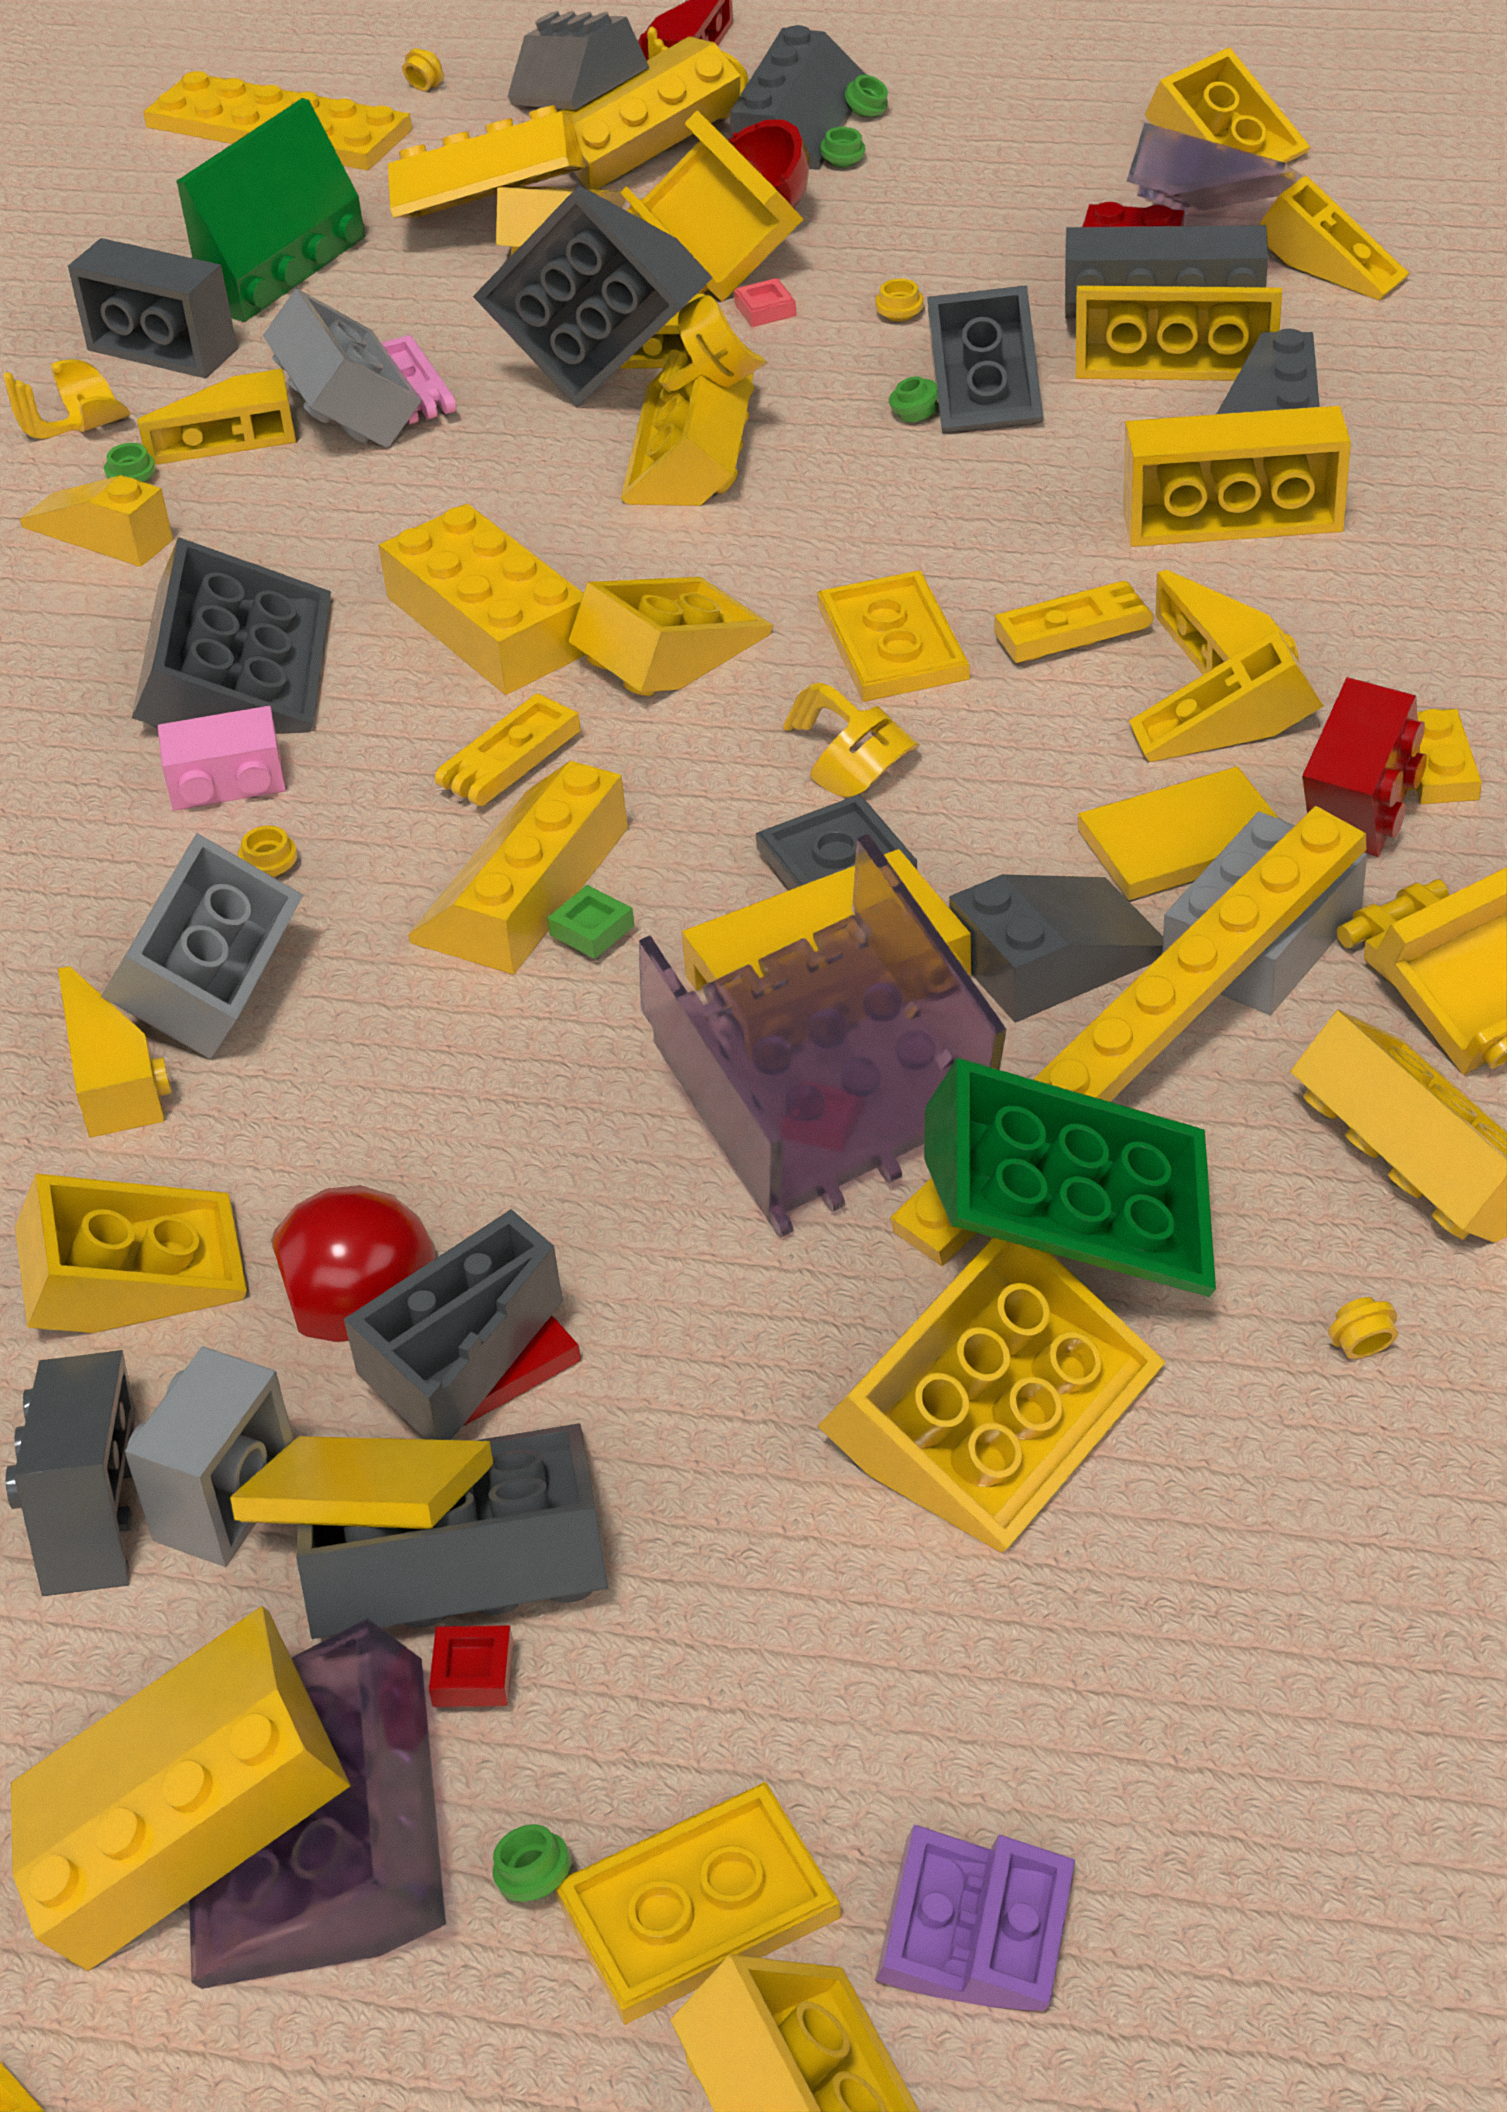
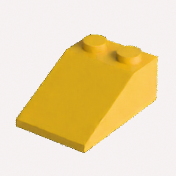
M1230 46L1161 79L1145 113L1146 118L1171 149L1237 187L1308 153L1311 148Z
M550 186L497 187L496 245L511 246V255H513L576 188ZM587 189L620 208L625 202V198L620 193L621 191Z
M701 576L591 581L586 584L568 642L587 654L589 663L598 668L609 670L624 680L623 686L629 691L643 696H652L657 691L680 690L769 636L773 624Z
M35 1173L15 1225L27 1328L96 1333L244 1299L247 1289L229 1193Z

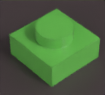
M589 885L583 887L547 917L550 936L594 959L635 926L632 907Z

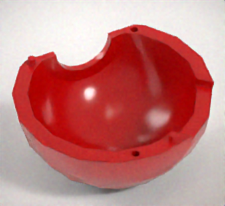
M773 119L750 125L738 133L734 132L732 134L733 137L728 139V141L793 208H796L806 192L810 166V155L797 126L784 119Z
M362 1185L326 1188L296 1204L274 1230L271 1238L298 1332L306 1337L333 1342L349 1341L344 1318L435 1259V1246L420 1217L394 1195Z

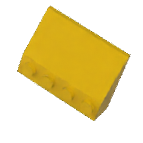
M992 1237L817 1427L870 1477L998 1552L1003 1553L1166 1361L1051 1253Z
M260 1606L10 1782L12 1876L36 1940L86 1971H89L351 1786L275 1622L265 1607Z

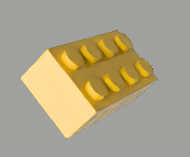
M1340 405L1125 421L1123 514L1130 547L1343 532L1351 439Z
M468 503L460 507L451 508L443 515L417 527L406 529L398 536L378 544L387 597L503 694L508 695L587 655L568 642L584 593Z

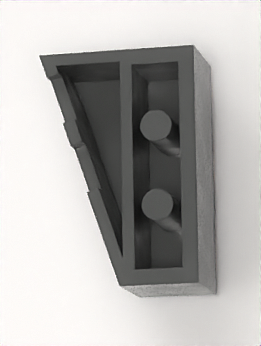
M1296 329L1262 332L1217 414L1320 407L1313 332H1301Z
M510 1209L344 1318L357 1375L425 1439L451 1440L562 1303L563 1298L554 1245Z
M123 1350L39 1360L33 1388L25 1389L23 1393L25 1426H17L15 1429L14 1441L17 1463L16 1465L7 1466L6 1491L11 1509L22 1508L41 1595L50 1596L129 1586L130 1567L125 1559L120 1532L131 1531V1510L129 1506L118 1507L122 1479L132 1478L124 1451L134 1431L135 1407Z

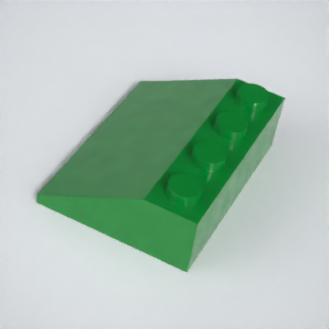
M305 98L299 99L176 180L192 258L221 265L231 318L244 323L365 238L359 195L310 100Z
M956 1058L925 1106L924 1160L951 1226L1210 1297L1214 1293L1216 1282L1205 1129Z

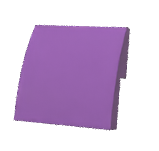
M914 1824L905 1842L875 1981L936 1998L995 2008L1045 2011L1051 1999L1075 1859L1000 1834L991 1849Z

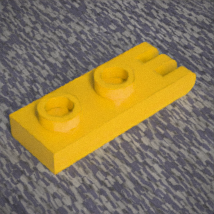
M1119 581L995 614L994 633L1014 662L1019 663L1026 660L1039 659L1045 655L1078 646H1088L1097 641L1145 629L1153 622L1154 616L1150 609L1144 605L1140 596L1135 593L1131 584L1128 581Z
M536 693L443 763L435 773V783L445 789L451 788L453 793L462 798L468 797L470 802L478 806H484L580 732L579 713Z

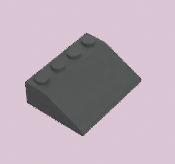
M579 185L473 297L566 397L578 407L675 316L713 277L677 238Z
M178 537L158 585L132 718L158 728L159 724L271 706L276 733L310 732L314 721L331 591Z
M581 1423L475 1440L490 1441L493 1465L431 1529L298 1524L296 1559L311 1639L330 1636L332 1639L340 1641L353 1640L367 1635L375 1628L404 1624L411 1628H424L438 1624L446 1616L475 1611L483 1615H500L514 1610L521 1603L551 1599L560 1603H570L588 1597L593 1591L608 1589Z

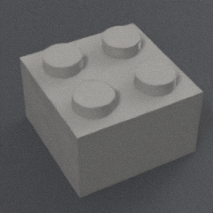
M202 1346L186 1369L179 1371L173 1377L168 1386L166 1396L149 1419L135 1428L124 1452L152 1541L223 1567L229 1564L256 1525V1523L234 1520L230 1496L294 1440L275 1370Z

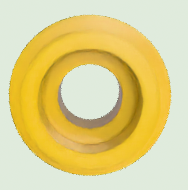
M413 48L406 54L405 63L402 65V72L406 80L413 87L421 91H427L431 87H437L443 81L444 75L441 62L435 54L419 48Z
M904 278L891 279L884 282L880 286V293L875 298L877 312L895 322L911 319L924 306L923 295L918 291V285L914 281Z
M264 825L251 829L243 836L241 847L238 850V857L275 878L294 865L297 860V850L294 841L287 836V833L282 828Z
M1362 1297L1342 1306L1335 1314L1337 1320L1332 1323L1328 1330V1335L1333 1345L1343 1348L1348 1358H1365L1384 1350L1397 1339L1398 1331L1394 1324L1397 1321L1398 1315L1390 1302H1375L1372 1297Z

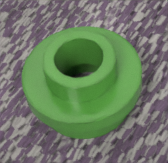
M870 75L858 76L855 81L848 84L844 92L845 99L850 108L856 114L863 117L883 114L888 104V90L879 79Z
M835 127L826 132L825 139L820 144V154L836 167H850L865 156V144L861 140L862 136L859 131L850 127Z
M918 376L902 380L889 397L892 411L899 414L902 421L910 423L930 417L938 408L937 384L932 380L923 379Z
M124 443L113 447L107 453V462L104 465L106 478L122 475L144 483L156 470L154 458L147 453L143 445L138 443Z
M529 1824L518 1827L507 1833L495 1847L493 1853V1880L499 1892L509 1900L527 1902L543 1898L552 1893L568 1875L572 1860L570 1851L560 1836L551 1833L549 1829L542 1825Z

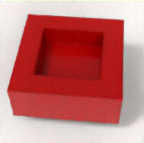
M510 1625L436 1626L429 1681L432 1707L508 1706L514 1645Z

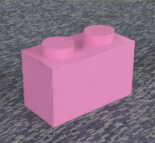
M271 706L158 725L162 768L173 811L286 791Z

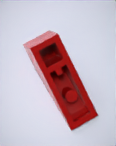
M688 0L655 17L638 40L646 61L649 60L647 33L650 27L656 29L657 38L661 39L664 46L668 48L687 37L714 42L718 46L734 23L732 0Z

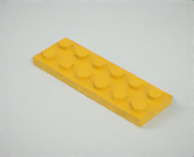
M203 71L186 73L179 82L167 92L162 93L154 103L143 111L147 128L233 144L299 99L305 98L310 100L343 166L367 171L412 130L410 113L392 110L389 106H369L354 103L353 100L347 98L332 99L317 96L316 93L310 91L294 92L280 89L277 85L262 86L246 83L240 78H219L209 76Z

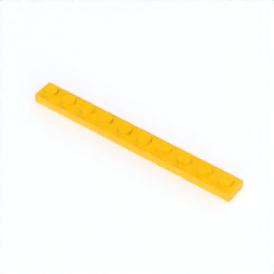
M1315 806L1033 1080L1111 1102L1367 850L1366 833ZM932 1177L890 1217L895 1234L942 1267L976 1234L972 1231L951 1226Z

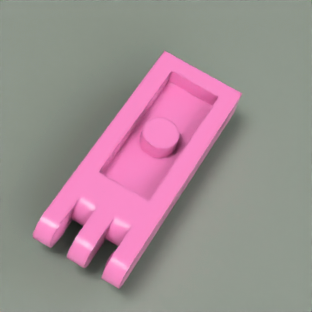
M411 335L381 342L422 400L407 421L408 425L419 421L418 410L422 412L427 420L437 417V405L441 407L445 414L456 412L453 395Z

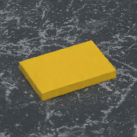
M921 570L817 591L818 608L863 702L970 680V664Z
M1236 766L1078 813V831L1126 898L1132 900L1195 881L1258 811L1278 819L1279 817L1241 769Z
M298 1436L230 1496L234 1520L251 1523L431 1529L493 1465L490 1441Z
M766 1781L566 1876L564 1881L554 1890L558 1903L624 2025L697 1990L730 1954L761 1958L841 1918L839 1900Z

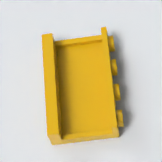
M697 110L684 124L700 141L645 198L639 199L627 186L620 193L631 204L626 210L627 212L677 238L713 277L699 293L704 294L710 289L723 302L804 219Z
M900 849L681 931L686 978L696 991L708 986L712 988L741 1027L744 1035L745 1055L752 1064L784 1054L929 995L949 989L969 980L971 977V933Z
M1507 867L1392 923L1373 956L1380 968L1463 1075L1486 1063L1491 1069H1494L1507 1062Z

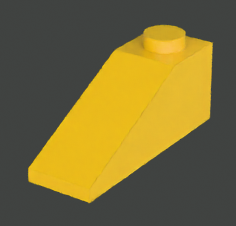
M1307 175L1282 192L1259 223V225H1266L1267 246L1288 266L1380 301L1410 274Z
M282 368L232 376L137 418L142 445L146 448L147 453L154 458L155 465L296 443Z
M122 475L52 492L20 518L22 528L142 567L173 540L162 488Z
M1166 569L1157 572L1155 617L1203 675L1275 630L1279 631L1299 661L1298 649L1294 639L1290 634H1285L1268 614Z
M1275 630L1128 721L1144 755L1149 762L1274 737L1324 707L1306 672L1279 631Z
M71 966L58 968L75 1090L89 1138L165 1122L161 1096L172 1094L164 1057L152 1059L145 1033L113 1004L102 998V994Z

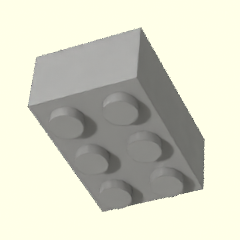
M297 288L294 289L263 335L274 352L272 356L273 361L288 373L290 377L287 381L288 384L305 399L306 402L303 406L306 411L323 423H329L332 419L342 424L343 429L361 443L367 444L369 440H372L388 449L422 401L371 329Z
M1258 811L1164 914L1163 953L1295 825ZM1363 853L1220 994L1271 1016L1338 938L1337 927L1352 920L1353 913L1362 908L1367 853Z
M196 833L101 997L211 1059L237 1021L303 894Z

